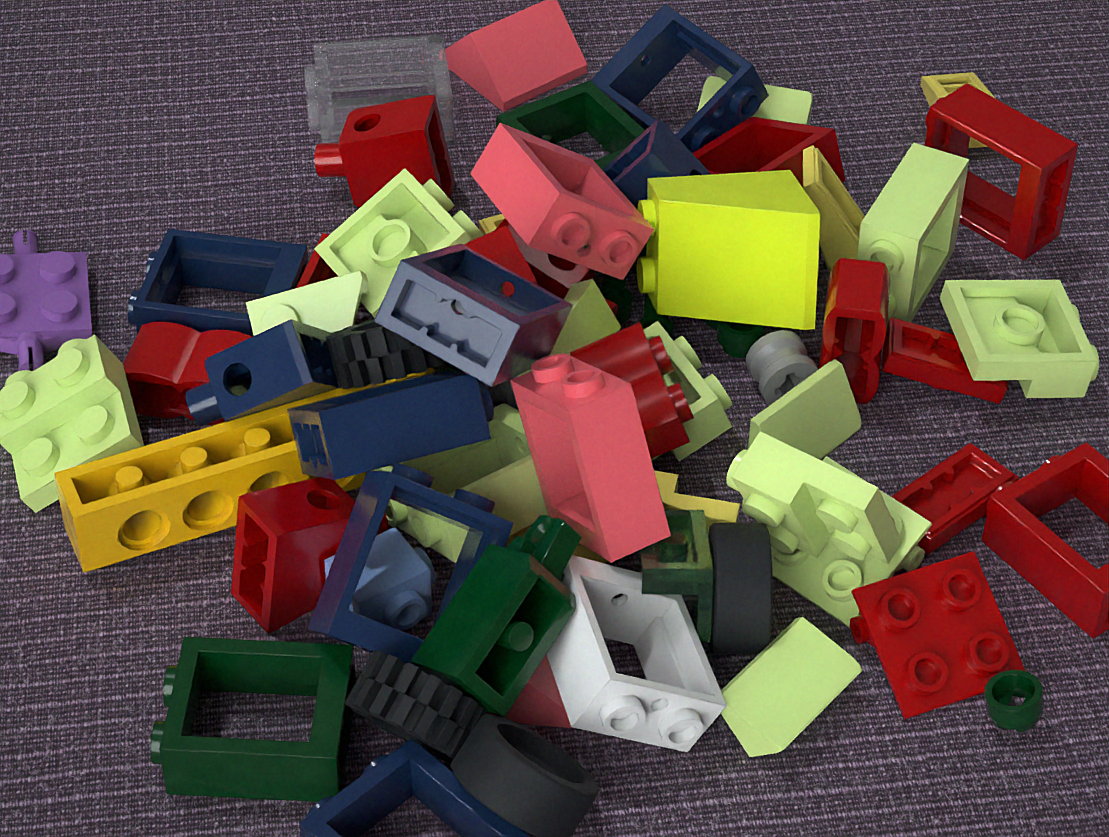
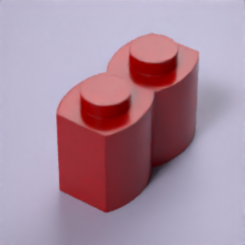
M840 258L833 266L829 276L818 370L834 359L842 363L856 403L868 404L874 397L879 385L882 347L885 342L890 274L884 262Z
M151 322L142 325L123 363L135 412L160 418L185 416L195 421L187 406L186 392L210 381L205 369V360L252 336L231 330H209L200 333L190 327L171 322ZM221 418L207 425L213 426L226 421L224 418Z
M639 322L569 352L570 356L631 383L651 459L690 442L683 423L694 419V416L680 383L678 382L669 387L666 383L664 375L675 370L660 335L648 340Z

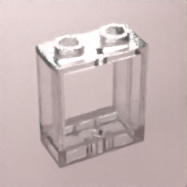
M443 35L313 44L314 65L304 66L309 132L320 131L321 143H339L347 116L354 109L425 95H435L446 144H454L453 96ZM424 86V93L332 99L331 93L332 91Z

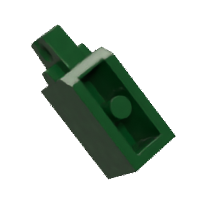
M539 515L523 537L517 536L506 548L489 544L411 659V662L424 673L441 679V682L463 692L462 695L474 699L479 703V706L484 707L488 712L505 717L575 611V595L562 584L565 576L563 571L582 537L564 520L560 518L555 519L548 515Z

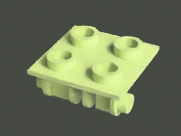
M827 456L822 460L834 467H837L853 476L860 478L859 476H857L856 474L849 471L848 469H846L845 467L838 464L837 462H835ZM881 490L882 497L902 540L901 545L889 564L867 554L864 560L853 558L836 548L829 540L818 558L797 548L793 554H787L771 546L772 576L848 628H850V619L858 616L859 613L851 591L890 578L896 571L902 568L908 572L915 570L922 562L925 551L918 546V543L932 526L930 521Z

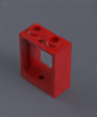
M968 83L946 97L936 100L930 106L925 119L927 127L925 146L967 158L970 137L1021 165L1016 198L972 172L967 171L959 223L1025 261L1060 235L1078 144Z
M751 116L692 153L711 174L791 170L803 187V150L814 145L815 148L819 149L842 183L846 181L835 129Z
M1085 442L1062 456L1054 455L1050 457L1039 469L1023 478L1000 485L988 499L986 505L987 515L981 541L1094 639L1109 630V563L1096 569L1038 519L1076 497L1109 525V460Z

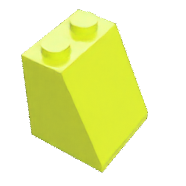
M791 170L648 178L647 200H639L638 211L655 230L647 241L646 257H638L637 281L640 293L648 294L657 314L799 330L815 329L821 213Z

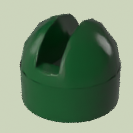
M1008 670L993 676L985 686L987 712L998 728L1002 730L1016 729L1017 732H1025L1033 728L1042 717L1044 708L1042 685L1033 674L1022 670ZM1015 697L1025 698L1024 703L1015 706Z

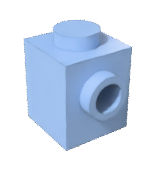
M395 527L377 535L348 610L400 631L410 629L420 620L431 616V585L435 583L436 576L427 554L420 547L413 549ZM335 555L324 560L325 578L328 576Z

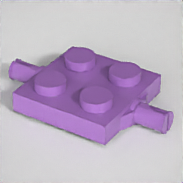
M19 230L13 235L12 239L14 254L0 253V352L18 355V371L29 370V365L31 364L34 370L44 365L43 353L59 350L69 340L78 338L88 339L91 337L92 323L86 252L52 251L38 253L37 234L27 230V245H24L23 230Z

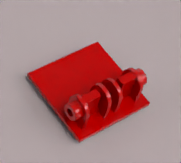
M974 551L851 591L859 609L858 616L850 619L852 636L858 644L868 642L875 648L904 720L985 693V686L988 681L998 673L1008 670L1026 671Z

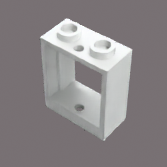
M572 555L563 571L565 576L562 584L575 595V611L546 653L571 727L688 752L727 705L677 583ZM617 594H623L618 598H613ZM604 638L634 645L647 680L616 673Z

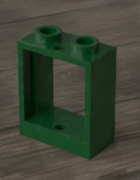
M590 80L496 116V129L499 123H502L553 144L584 132L589 133L610 153L607 156L594 160L601 169H604L645 131Z
M184 637L178 665H168L165 671L163 701L164 706L168 708L166 720H156L151 735L152 764L162 765L166 793L170 795L319 802L325 797H334L342 791L354 713L345 704L356 683L354 645ZM200 691L317 696L309 742L191 736Z

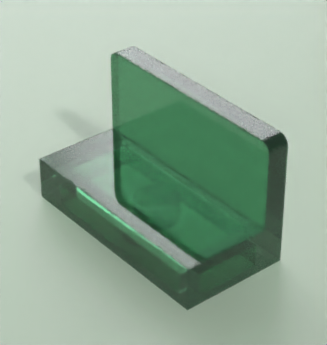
M665 510L671 536L638 550L642 594L690 595L693 622L701 642H711L714 569L704 510Z

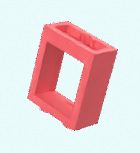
M499 123L470 173L527 246L624 280L655 230L593 159L502 123ZM584 244H587V247L584 251L577 253V250L579 248H581Z
M553 354L543 357L531 365L532 371L510 380L548 516L564 520L582 537L579 542L581 545L611 563L671 536L631 383L576 359L569 354Z

